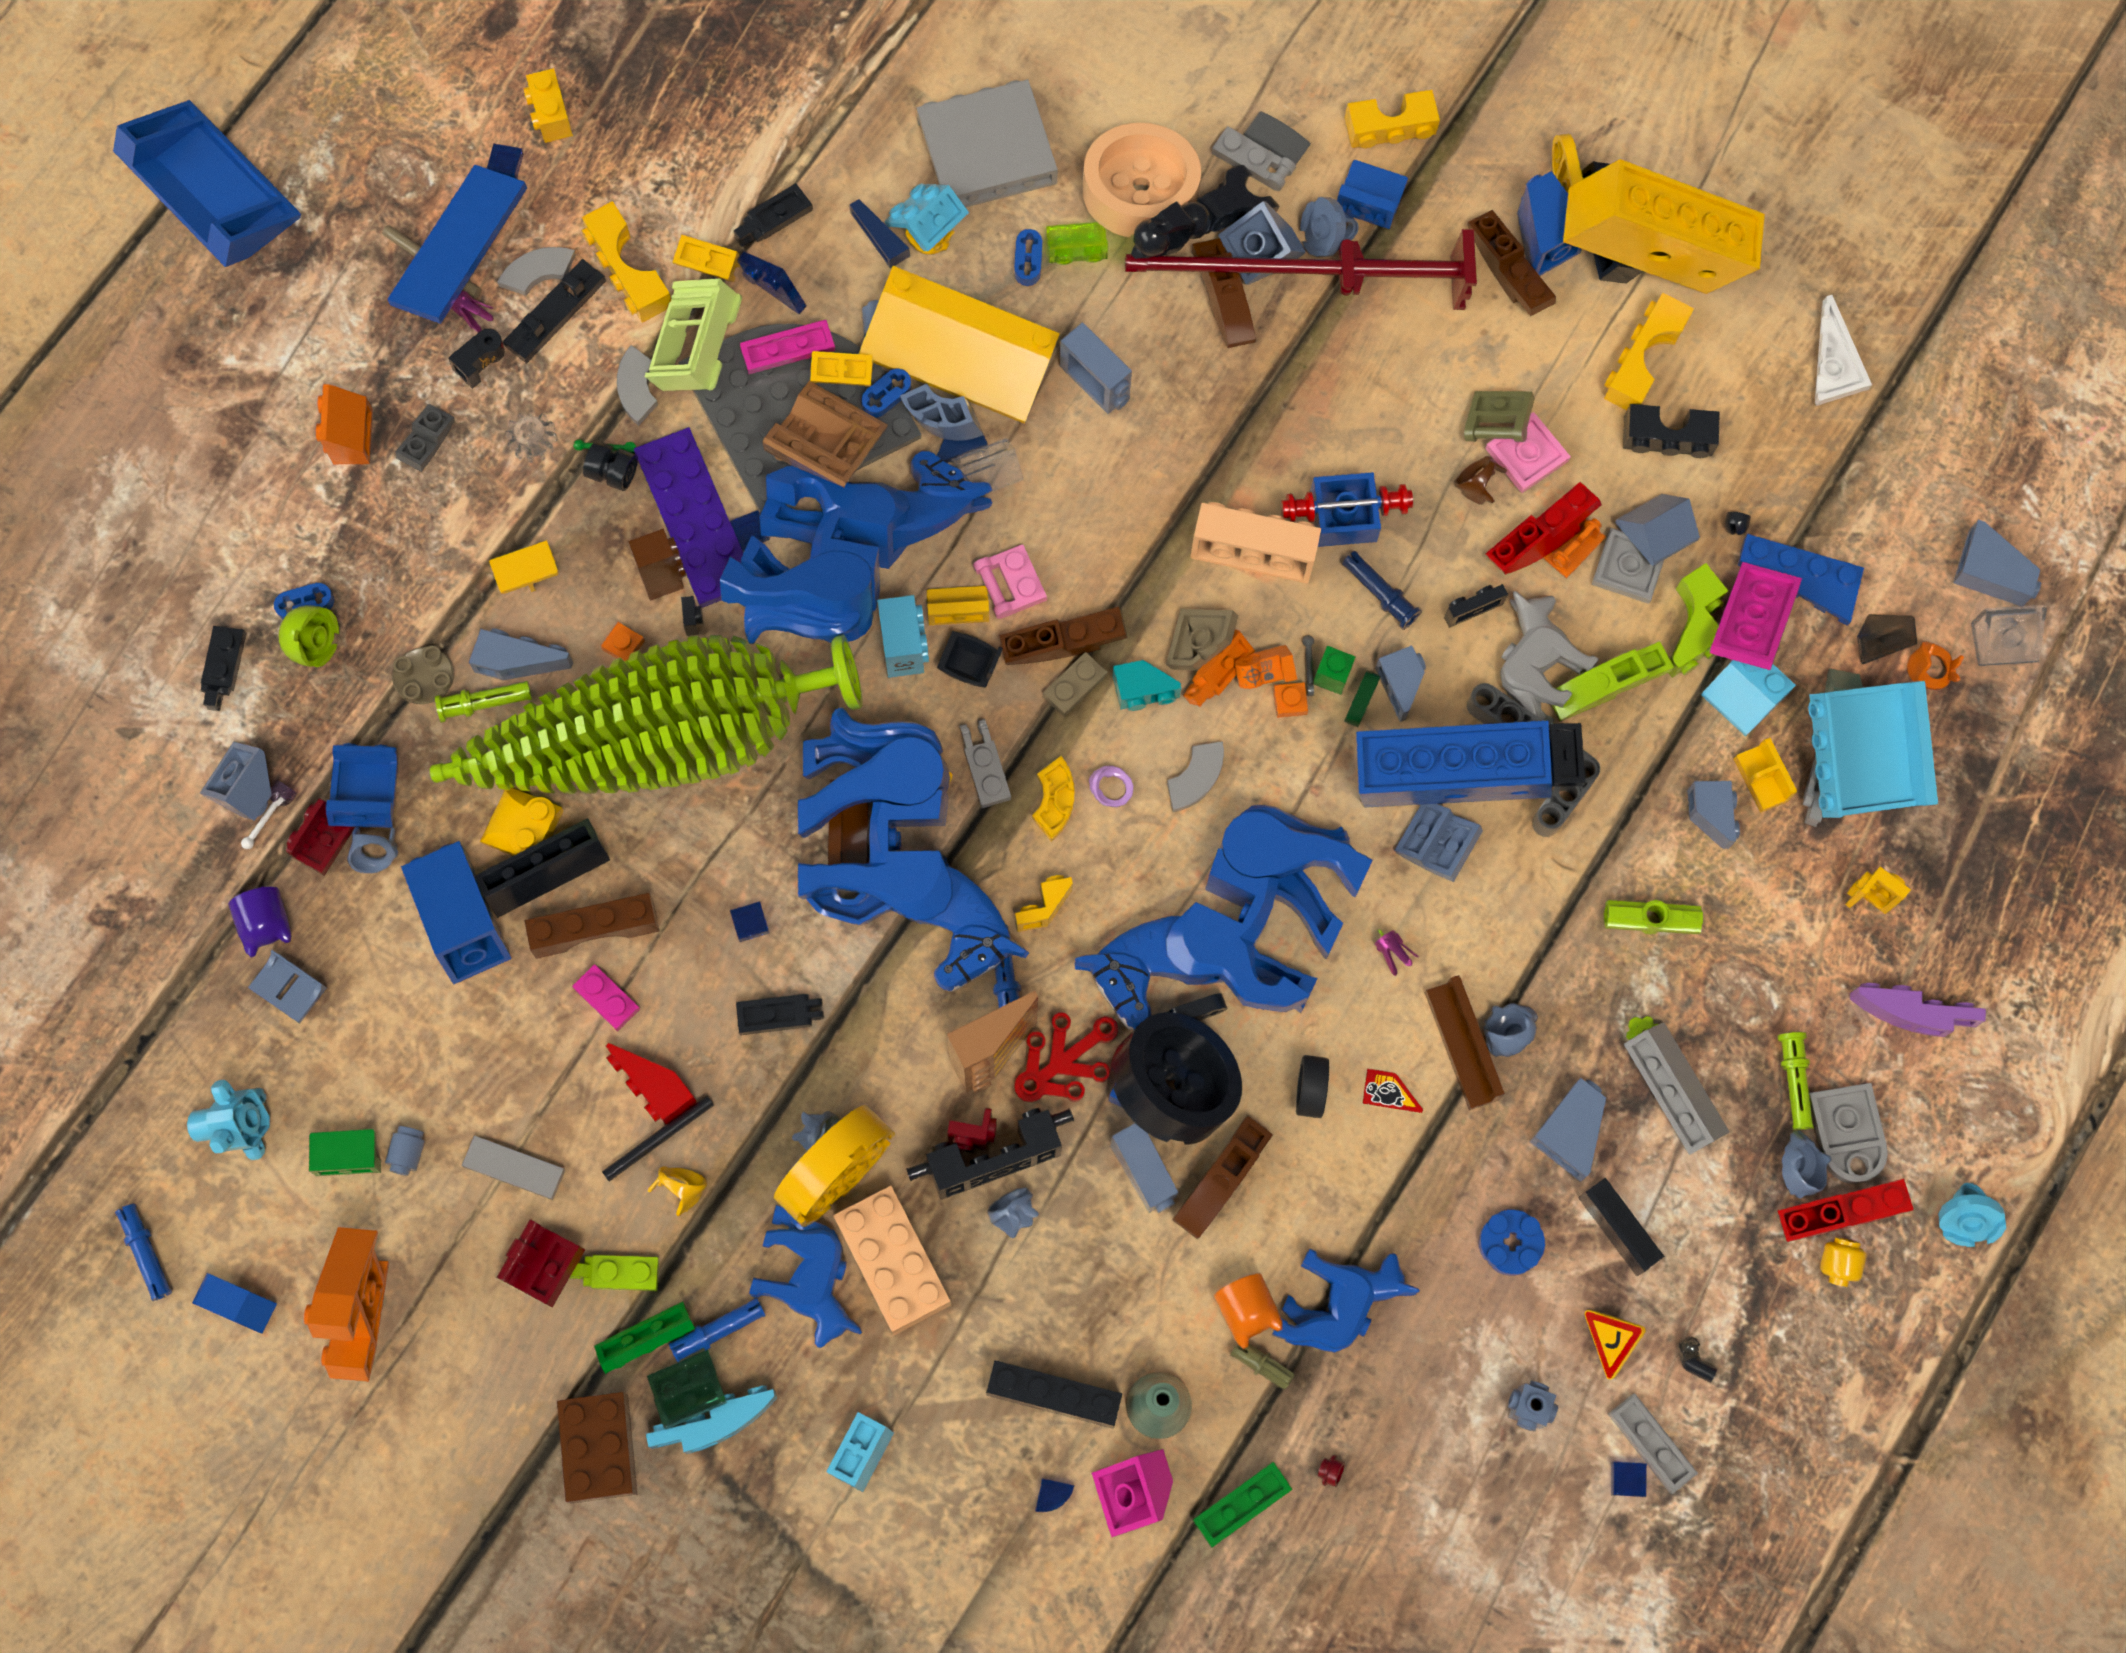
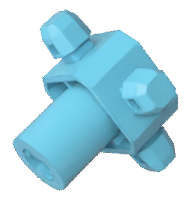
M225 1079L216 1081L211 1086V1093L215 1100L214 1104L207 1109L194 1110L188 1117L187 1130L190 1137L196 1142L210 1140L209 1146L214 1153L242 1149L250 1160L262 1158L265 1154V1147L261 1138L270 1128V1116L263 1105L266 1100L264 1090L262 1088L234 1091Z

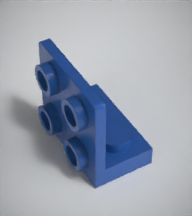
M1353 160L1345 183L1340 188L1337 201L1343 207L1344 213L1351 217L1390 229L1408 178L1358 160Z

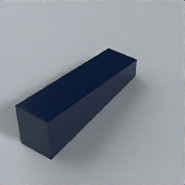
M860 199L850 204L851 215L889 268L910 257L909 247Z

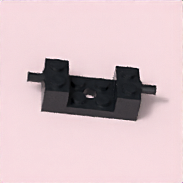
M1035 1108L1023 1113V1119L1018 1120V1133L1023 1144L1022 1147L1015 1143L1000 1150L1001 1154L989 1158L988 1154L976 1157L970 1161L971 1165L965 1167L957 1143L952 1145L948 1141L939 1143L930 1148L931 1153L926 1154L927 1159L923 1163L906 1168L909 1179L912 1181L928 1174L929 1176L932 1175L940 1200L1060 1157L1062 1144L1056 1127L1074 1121L1072 1112L1069 1108L1052 1115L1049 1110L1041 1112L1040 1108Z

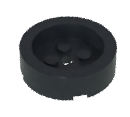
M1164 1012L1146 1018L1120 1043L1112 1058L1111 1070L1114 1071L1116 1085L1113 1088L1119 1103L1133 1122L1159 1140L1165 1142L1169 1140L1184 1142V1145L1201 1142L1227 1121L1239 1106L1242 1096V1077L1233 1053L1215 1031L1193 1017L1180 1013ZM1165 1079H1169L1170 1081L1174 1079V1085L1176 1090L1170 1088L1167 1085Z

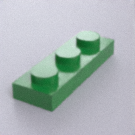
M682 1301L594 1345L599 1363L606 1374L614 1369L623 1367L626 1363L644 1354L653 1352L656 1348L674 1339L684 1336L686 1333L694 1330L695 1327Z
M1272 1462L1192 1521L1209 1546L1213 1548L1293 1489L1276 1464Z

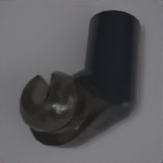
M1692 1336L1686 1337L1678 1345V1353L1683 1368L1687 1372L1711 1383L1716 1375L1717 1368L1701 1360L1699 1354L1700 1342L1698 1339Z

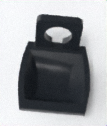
M952 631L937 669L961 682L986 688L1003 647L999 646L998 649H995L978 638Z

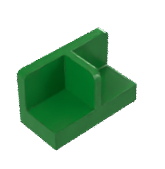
M373 1129L310 1133L309 1172L315 1176L381 1173V1159L376 1156V1132Z

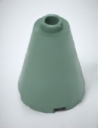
M1155 1372L1141 1377L1134 1383L1127 1397L1126 1408L1128 1418L1136 1430L1150 1438L1164 1439L1174 1436L1185 1427L1191 1415L1192 1401L1188 1389L1177 1377L1168 1373ZM1157 1396L1164 1397L1168 1404L1160 1406L1156 1401Z

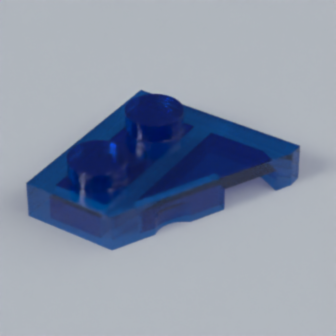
M743 252L739 256L737 261L743 269L742 275L752 284H757L798 314L806 308V303L783 268L747 252Z

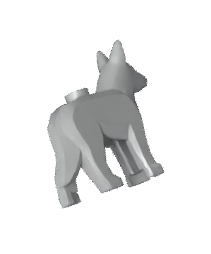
M1513 591L1514 599H1510V604L1518 614L1519 624L1524 637L1517 646L1511 643L1501 657L1506 660L1500 671L1502 687L1518 704L1542 721H1549L1550 725L1554 719L1547 716L1541 710V702L1563 708L1573 693L1568 690L1559 691L1553 688L1543 673L1558 662L1581 675L1595 668L1599 659L1594 655L1587 656L1580 652L1569 641L1564 632L1549 620L1548 615L1556 603L1554 596L1526 600L1517 591Z

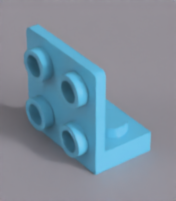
M921 183L910 191V197L904 203H899L890 210V216L884 222L888 227L906 228L922 250L929 251L969 212L949 185Z

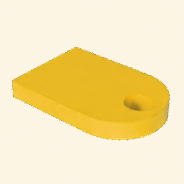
M1569 133L1556 135L1552 144L1553 174L1567 193L1570 186L1583 180L1575 142Z

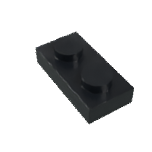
M1503 584L1494 588L1492 585L1483 587L1476 592V596L1469 599L1460 597L1449 604L1444 619L1449 628L1502 606L1508 593Z
M1581 723L1550 724L1552 787L1584 786L1586 781Z

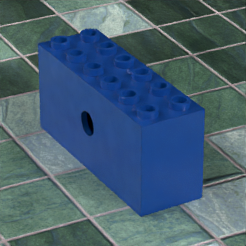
M1549 721L1356 732L1359 795L1364 808L1552 798Z

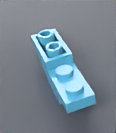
M759 1386L748 1389V1395L735 1398L734 1393L718 1396L715 1398L716 1403L708 1405L711 1416L709 1419L705 1418V1414L686 1418L685 1425L673 1427V1423L668 1422L653 1426L654 1432L646 1434L648 1447L655 1449L682 1442L683 1452L690 1454L721 1443L758 1419L777 1399L776 1392L773 1389L767 1390V1386Z

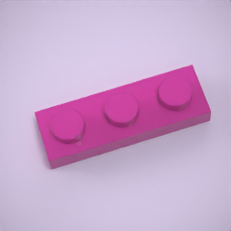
M827 320L740 343L748 374L811 358L812 351H835Z

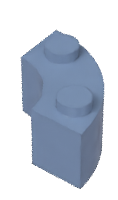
M927 383L900 395L903 404L925 430L939 438L962 441L984 435L974 409L964 396L954 399L942 398L935 394Z

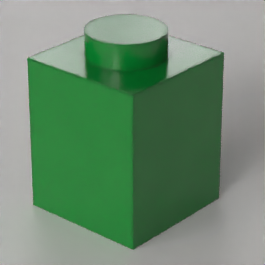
M1327 646L1313 684L1341 695L1356 656Z

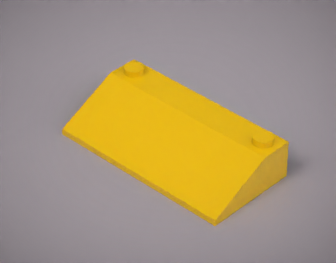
M892 266L859 354L873 355V363L890 370L903 369L912 379L927 383L929 386L957 397L964 396L969 402L1025 424L1060 333Z

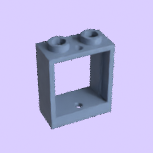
M1083 322L1061 340L1060 367L1107 414L1111 413L1115 408L1119 410L1124 407L1130 399L1132 370Z

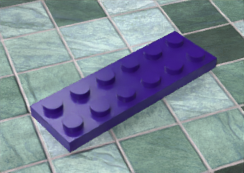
M690 427L636 447L634 452L638 456L639 465L670 538L674 537L686 576L699 606L704 608L722 601L720 578L730 557L741 563L743 551Z

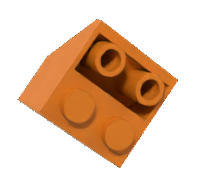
M323 384V394L318 396L317 401L318 411L321 414V423L316 424V439L318 442H321L324 453L328 454L334 465L370 464L373 408L367 397L330 384Z

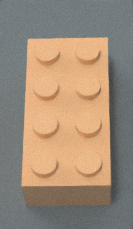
M1217 502L1201 503L1190 558L1308 584L1315 561L1321 528H1317L1314 524L1305 521L1298 523L1285 521L1283 517L1278 515H1269L1267 517L1257 515L1249 509H1229Z
M892 1186L833 1215L893 1336L951 1306V1301Z

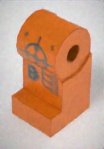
M1286 645L1252 653L1235 661L1239 687L1244 689L1257 688L1280 680L1285 682L1297 680L1293 655Z

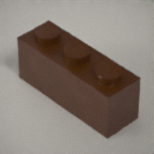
M664 528L628 541L650 601L684 589L681 578L686 577V573L679 555L680 553L674 537L667 539Z

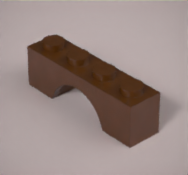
M650 893L524 920L529 948L536 959L568 952L572 947L594 939L605 937L633 938L660 932L654 901Z

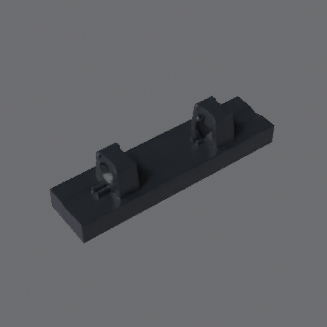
M582 259L561 279V282L535 309L521 320V323L504 339V346L527 364L606 282L605 276ZM569 287L572 289L575 297L567 291Z

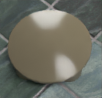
M431 645L413 649L403 656L396 658L393 663L392 681L394 688L408 702L414 704L435 702L436 695L443 697L452 686L454 680L453 665L450 659L436 646Z

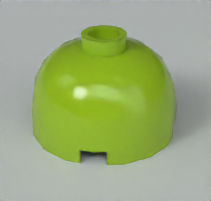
M305 605L292 609L286 614L279 628L281 650L291 661L303 666H324L330 661L337 648V644H332L334 633L339 634L337 618L331 610L315 605Z

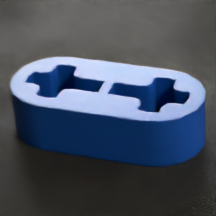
M1025 229L1018 234L1016 239L1014 274L1018 283L1024 286H1032L1039 281L1041 276L1042 237L1036 230ZM1027 240H1032V253H1026ZM1025 262H1031L1030 275H1024Z
M898 368L892 369L863 393L861 399L863 411L875 418L886 414L901 401L900 395L911 390V377L905 370ZM893 379L896 381L904 380L902 389L897 386L890 392L888 391L892 388ZM884 395L880 400L881 407L878 408L876 405L869 406V398L872 397L877 400Z
M313 583L279 594L275 598L274 609L282 620L287 614L284 608L287 607L286 602L292 601L294 604L292 609L305 605H315L330 610L334 605V596L325 584ZM321 592L324 597L322 598V603L317 604L315 601L316 594Z

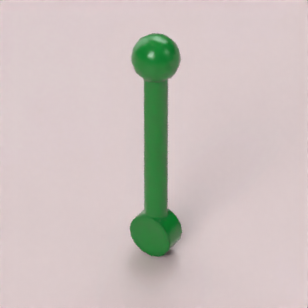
M577 439L574 441L573 447L577 451H582L583 449H590L593 443H585L583 440ZM627 442L625 445L609 444L614 446L616 451L622 449L635 454L634 448H636V445L633 442Z

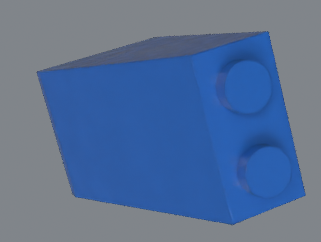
M460 841L444 845L435 852L423 857H417L401 866L434 954L453 985L512 959L491 908L476 881V873Z

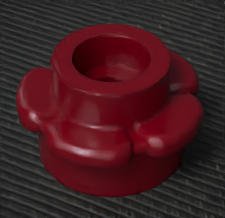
M1332 1455L1330 1460L1324 1458L1321 1463L1318 1477L1323 1478V1486L1329 1484L1337 1487L1341 1480L1345 1462L1336 1459L1337 1455Z

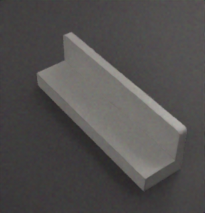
M1665 1023L1649 1028L1624 1043L1625 1048L1689 1155L1729 1133L1727 1126Z

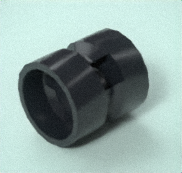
M596 440L586 455L583 465V476L600 483L606 480L608 486L626 491L636 473L638 456L622 449L615 452L614 446Z

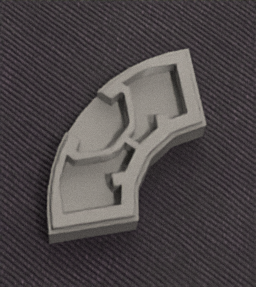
M547 247L528 252L513 261L504 270L497 283L501 288L527 296L532 287L541 281L553 278L562 279L571 268L576 256L575 250L562 247Z
M631 345L619 364L617 390L625 412L639 426L658 406V403L649 392V380L644 377L645 373H649L652 360Z
M1223 741L1192 746V759L1188 768L1178 777L1167 781L1172 812L1181 811L1195 805L1214 786L1223 764Z

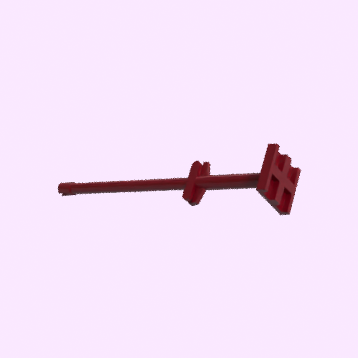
M1462 229L1450 256V261L1364 259L1358 241H1351L1349 239H1345L1341 243L1338 252L1339 260L1153 256L1151 258L1135 259L1132 254H1126L1125 272L1178 271L1339 275L1340 292L1345 296L1350 295L1352 289L1353 295H1359L1364 277L1451 279L1453 310H1465V300H1470L1472 286L1477 285L1474 229Z

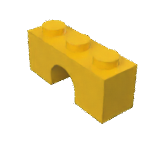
M1433 90L1404 94L1400 108L1402 114L1396 117H1389L1381 113L1376 99L1348 103L1344 118L1351 147L1366 149L1376 144L1388 142L1390 144H1397L1406 139H1427L1432 135H1436L1440 118Z

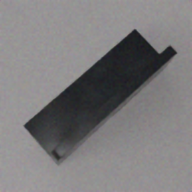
M1606 1178L1578 1197L1636 1276L1646 1272L1651 1266L1665 1257Z

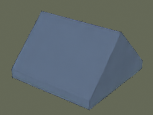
M1661 494L1615 521L1652 566L1693 544L1700 538L1689 498Z

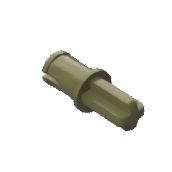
M1251 1344L1245 1349L1239 1345L1235 1346L1230 1355L1253 1369L1256 1376L1258 1374L1262 1375L1281 1389H1286L1293 1380V1372L1270 1358L1269 1352L1264 1354Z

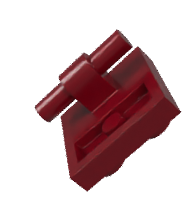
M529 1219L519 1239L515 1238L505 1255L508 1258L498 1273L497 1278L553 1308L585 1249Z

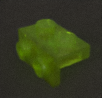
M1098 222L1046 226L1049 263L1067 265L1073 261L1095 263L1102 259H1108L1109 246L1106 239V230Z

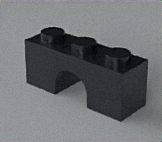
M1630 404L1624 415L1623 449H1631L1635 453L1661 452L1667 456L1689 454L1694 458L1712 456L1719 445L1720 412L1690 409L1683 421V428L1673 430L1667 428L1661 422L1660 406Z

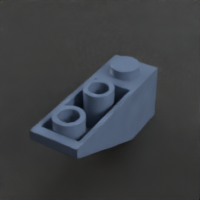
M493 628L491 631L480 630L469 664L475 673L500 680H509L571 669L573 661L567 650L561 646L553 644L549 645V647L538 645L537 641L529 637L522 636L520 639L509 637V634L502 630Z

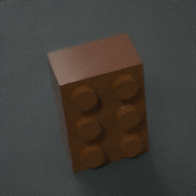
M618 1392L557 1401L565 1501L574 1504L638 1495L628 1394Z

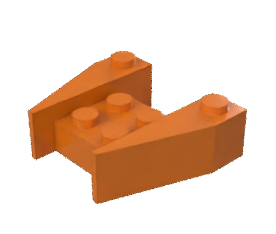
M337 1228L314 1292L312 1304H307L305 1308L304 1324L308 1325L312 1337L330 1339L329 1346H324L321 1363L322 1366H325L329 1378L366 1382L370 1380L389 1267L388 1261H378L374 1250L378 1236L377 1230Z

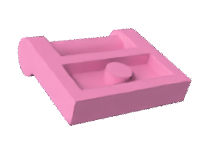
M1023 544L992 557L981 558L973 564L976 573L981 575L994 603L993 611L997 619L1005 618L1047 601L1046 593ZM999 567L1013 601H1005L992 572L993 569Z

